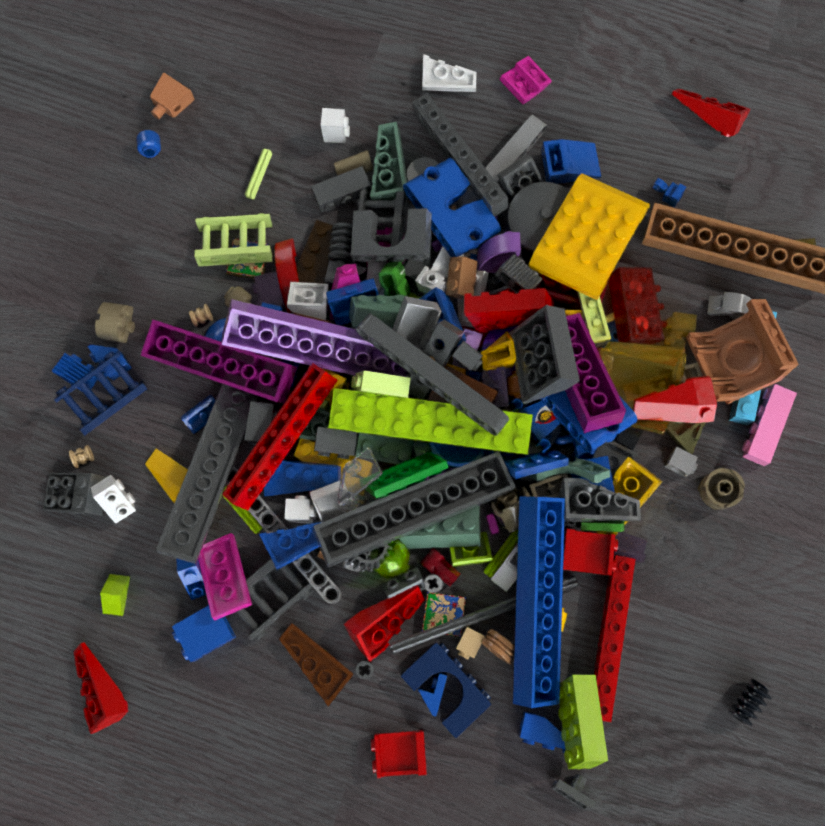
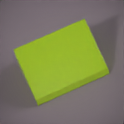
M481 532V546L449 547L452 567L492 561L487 532Z

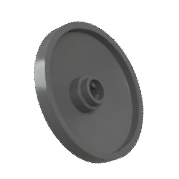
M538 182L524 187L515 195L509 206L507 223L509 231L520 232L522 248L534 253L568 195V189L551 182Z

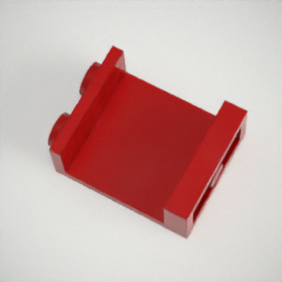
M565 529L563 570L612 575V571H616V560L613 559L614 551L617 552L618 539H615V534L607 535Z

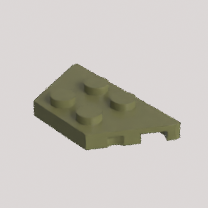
M658 421L684 451L690 454L694 453L695 446L706 422Z

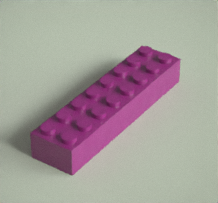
M153 319L140 355L285 404L297 370V367L250 351L225 346L220 341Z

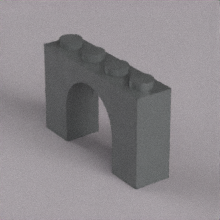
M427 208L408 209L405 237L400 243L392 247H382L377 241L378 215L372 210L353 211L351 256L358 262L367 263L368 260L386 262L388 259H393L395 262H404L405 259L422 262L423 259H429L432 214Z

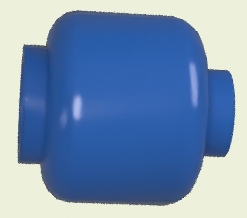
M144 130L137 135V151L141 155L152 158L160 153L161 143L158 133L152 130Z

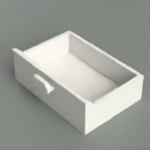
M344 480L310 492L312 502L321 522L358 508L356 500H351Z

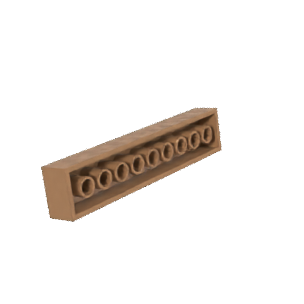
M654 203L641 245L825 294V248Z

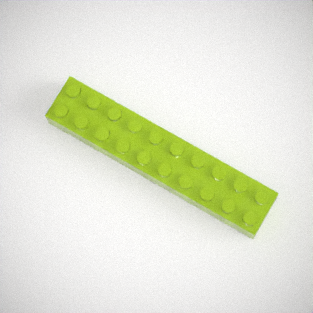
M334 388L328 428L528 455L533 415L503 411L509 417V421L500 433L494 436L449 403Z

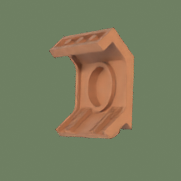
M766 299L749 300L746 304L749 311L745 315L709 332H692L686 336L703 376L711 377L716 402L725 401L727 405L777 383L799 365Z

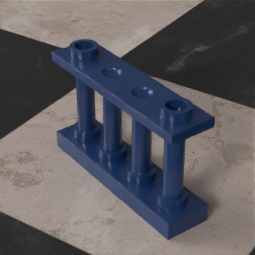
M113 351L109 352L103 357V362L68 388L63 386L55 392L57 396H55L54 401L57 403L63 399L82 421L80 431L84 436L147 390V386L143 381L139 383L134 381L118 362L119 351L115 353ZM109 364L112 365L129 386V390L126 393H119L101 372L104 367ZM92 376H95L113 397V402L110 405H103L85 383ZM77 387L81 389L97 409V414L92 418L87 416L69 395Z

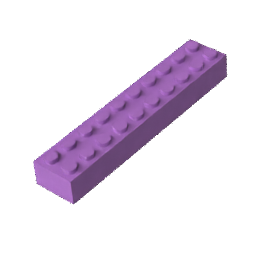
M231 299L222 332V345L307 365L314 363L320 368L354 376L361 371L406 377L409 373L362 338L356 329Z

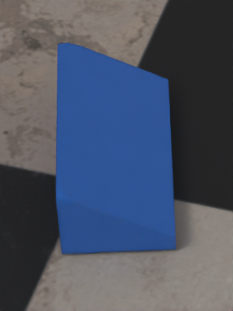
M212 395L206 397L181 416V420L193 434L203 428L209 419L216 401Z

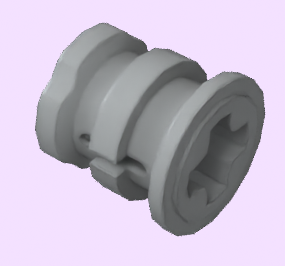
M429 574L424 581L425 589L431 593L441 591L444 586V582L436 574ZM436 578L439 586L438 588H431L429 580Z

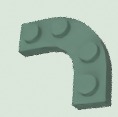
M576 458V461L568 462L569 465L529 475V477L536 481H543L545 478L553 475L570 473L582 476L592 483H599L610 477V470L592 461Z

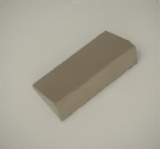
M368 150L334 163L337 176L363 166L365 173L373 170Z

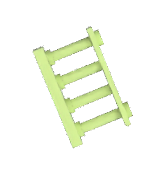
M260 213L257 215L196 218L199 232H203L202 249L195 250L194 256L198 266L273 262L270 245L266 246V228L272 227L270 214ZM258 228V246L247 247V229ZM240 229V246L228 248L229 230ZM210 231H221L220 249H210Z

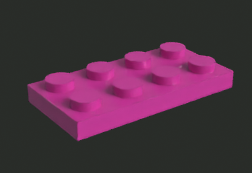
M229 533L204 544L198 560L212 618L218 620L251 606L252 602L235 536Z

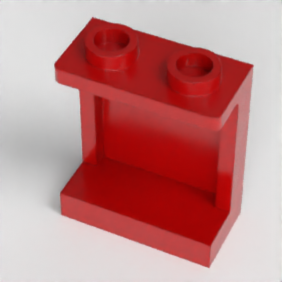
M424 730L377 733L374 735L375 739H371V751L376 754V760H372L373 773H377V778L418 774V776L427 775Z

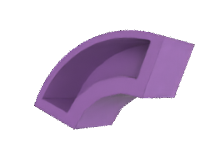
M507 231L483 243L477 252V271L496 273L499 267L513 254L519 257L521 252L520 232Z

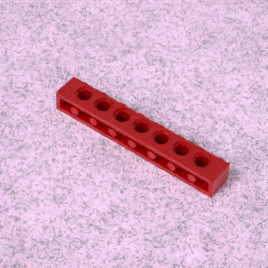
M311 364L222 493L233 505L247 511L250 509L338 381L335 377L316 364Z
M618 555L613 557L616 560V571H612V575L608 577L594 668L602 721L606 722L612 721L636 560Z

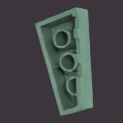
M397 122L378 126L377 150L374 159V175L372 176V190L370 193L371 200H393L396 198L397 192L405 193L403 184L407 182L400 130Z
M480 505L399 538L402 549L481 546Z

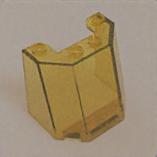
M609 341L605 348H602L600 351V357L619 396L631 409H633L634 399L655 391L659 393L668 389V386L673 384L675 386L682 384L687 358L685 348ZM637 419V422L631 427L664 434L670 421Z

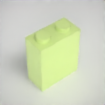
M361 371L352 377L351 387L354 388L353 391L408 398L411 378Z

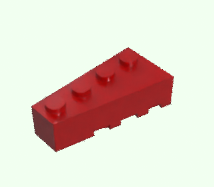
M545 288L519 290V293L515 294L509 291H501L500 295H489V292H481V296H472V293L464 294V314L478 333L520 325L545 305L552 306L551 297Z

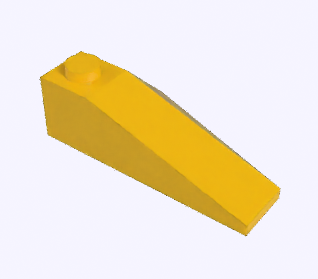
M156 448L145 465L173 503H175L188 469Z
M630 457L616 471L613 480L615 493L619 492L640 500V507L662 483L648 469ZM597 531L599 534H615V536L619 533L610 531Z

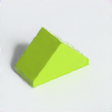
M109 575L100 593L103 614L124 615L130 576Z

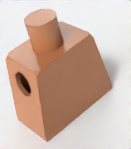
M163 73L150 95L155 105L151 114L157 119H160L164 113L173 118L176 117L195 100L191 90L166 73Z

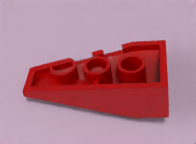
M678 88L672 92L674 97L726 137L734 136L739 132L750 112L749 108L731 102L721 104L713 97L702 99V95Z
M416 585L360 611L344 623V626L351 639L366 659L371 662L390 645L388 641L395 633L398 635L401 631L400 626L406 619H410L425 599L419 586Z

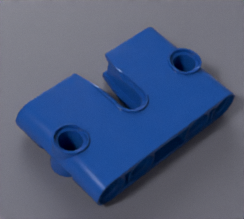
M448 158L434 167H427L424 173L403 184V189L416 209L427 208L432 214L431 230L449 256L459 257L469 250L476 249L479 244L499 233L501 227L482 199L465 204L456 210H451L448 207L455 203L467 191V187L470 185V182L452 158ZM470 236L475 237L477 240H472Z
M565 390L540 399L587 452L594 451L605 442H612L617 434L637 422L635 412L620 397L626 409L622 423L584 433Z

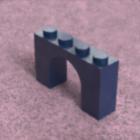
M436 642L401 677L413 691L420 687L430 676L438 672H447L459 679L463 689L462 699L459 705L442 720V724L456 739L492 705L489 702L491 697L484 689L479 691L475 686L477 681L469 673L466 676L461 670L463 665L456 658L452 660L447 655L450 651L443 643L438 645Z

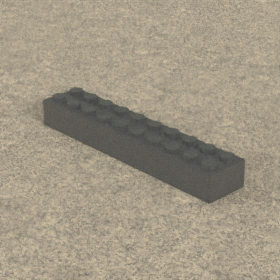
M498 451L314 525L312 531L329 568L511 493L516 487Z

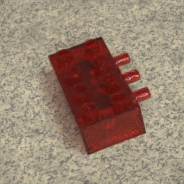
M617 268L611 273L608 282L619 347H651L664 340L663 328H666L668 324L667 321H661L659 310L664 309V304L658 303L656 292L661 291V286L655 285L652 268Z

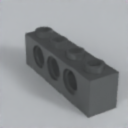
M446 320L435 323L431 329L432 336L430 340L427 339L422 346L423 352L428 356L434 357L435 361L442 367L447 365L464 334V331ZM438 339L444 342V348L439 346ZM408 373L406 377L411 378L409 393L420 400L427 399L432 389Z

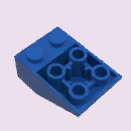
M564 139L543 142L541 155L546 182L555 184L576 181L581 173L593 179L601 178L595 143Z

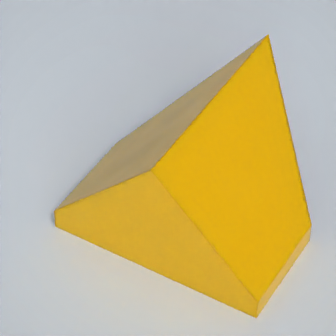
M508 331L486 350L481 351V355H483L481 357L483 370L511 368L514 366L516 361L514 342Z

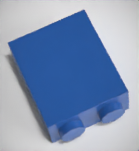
M209 605L172 626L174 630L172 635L177 643H181L183 647L181 652L184 658L190 662L197 661L236 638L226 616L214 620L211 616Z

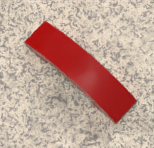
M293 239L275 243L277 276L288 313H292L287 308L290 283L299 282L295 257L297 256Z

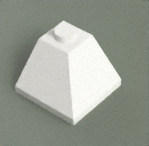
M291 282L287 308L293 313L326 320L328 302L326 292H328V284Z

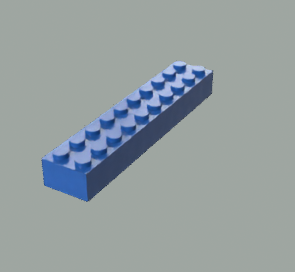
M519 497L513 704L528 708L559 704L565 498Z

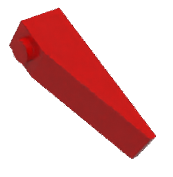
M691 377L686 379L684 383L677 386L674 384L670 385L668 389L659 393L655 391L634 399L632 410L635 412L637 419L686 423L714 422L717 402L711 377Z
M85 642L79 644L73 653L77 676L82 678L80 693L86 699L87 708L83 709L90 734H94L121 720L128 712V704L120 689Z

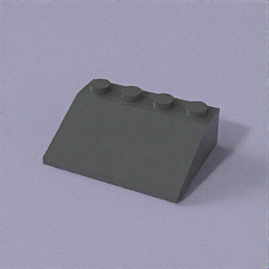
M545 305L509 332L514 342L516 354L515 367L522 403L526 404L567 390L580 381L566 314L563 308Z

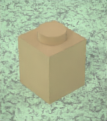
M466 627L456 646V649L459 650L458 655L468 660L470 656L475 658L482 644L481 641L485 636Z

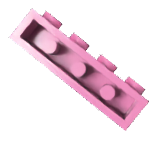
M777 384L766 388L762 396L764 402L758 407L756 412L757 420L755 423H752L749 429L750 438L745 441L742 448L744 451L743 458L762 466L771 463L795 400L796 392Z

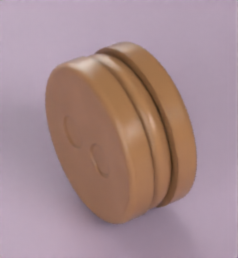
M489 629L487 635L481 641L482 645L499 659L511 665L514 661L515 645L497 631Z

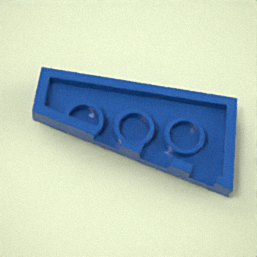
M283 459L265 485L264 497L317 490L340 481L341 466Z

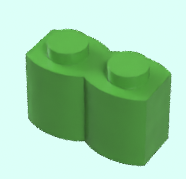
M388 262L379 272L380 284L385 289L384 296L404 295L408 297L410 295V286L405 279L404 266L401 262Z

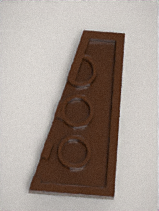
M291 623L279 640L329 707L354 673L295 624Z

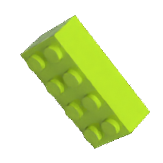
M571 675L560 683L559 718L562 720L563 729L561 736L565 742L564 759L568 769H591L608 761L596 675Z

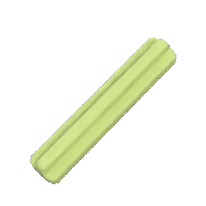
M262 149L245 192V196L248 199H255L272 156L269 149Z

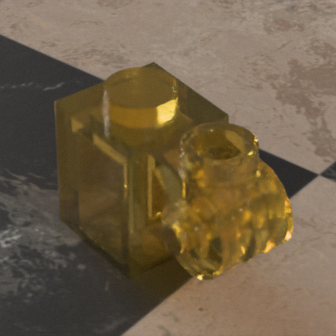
M673 312L666 321L668 336H665L664 347H668L672 353H679L686 344L682 337L686 338L689 333L695 332L697 315Z

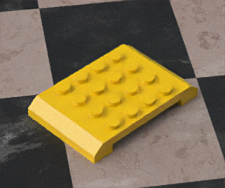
M581 173L534 251L528 267L598 300L635 230L647 213L650 204Z

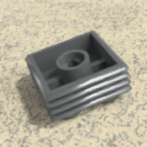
M527 155L497 175L510 203L515 195L524 187L543 182L533 158Z

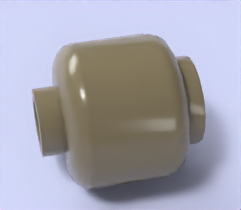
M232 286L224 295L225 305L228 308L230 307L231 299L252 304V295L241 286Z

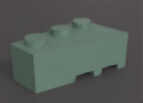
M360 295L358 297H351L349 318L352 326L357 327L368 314H372L392 329L404 295Z

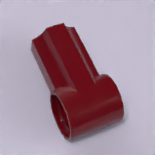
M432 548L420 564L430 573L439 576L450 587L461 573L445 561L446 559L438 551Z

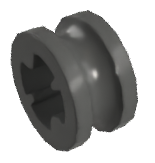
M362 661L357 664L356 675L360 679H368L373 675L374 667L370 662ZM368 665L370 667L368 669L370 670L369 675H361L360 666Z

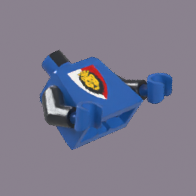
M515 398L509 403V405L513 404L515 406L512 412L518 411V413L533 415L530 435L536 442V447L541 445L544 448L542 453H545L557 441L561 431V422L540 399L524 404L522 399Z

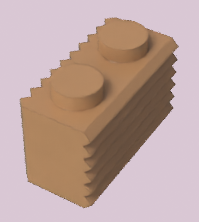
M464 256L451 257L449 259L446 295L461 300L464 299V294L472 293V296H474L477 261Z

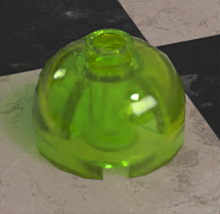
M398 539L388 544L392 547V550H388L390 555L388 557L384 556L385 560L380 564L379 569L373 568L376 573L385 578H395L400 574L406 573L409 569V550Z

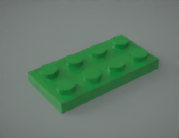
M429 451L364 478L360 482L362 488L373 497L384 498L390 492L403 490L409 484L419 483L428 476L441 474L443 470L448 468V464L445 459Z

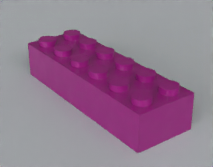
M577 313L566 316L580 381L565 390L583 432L587 433L622 423L626 409L581 314Z

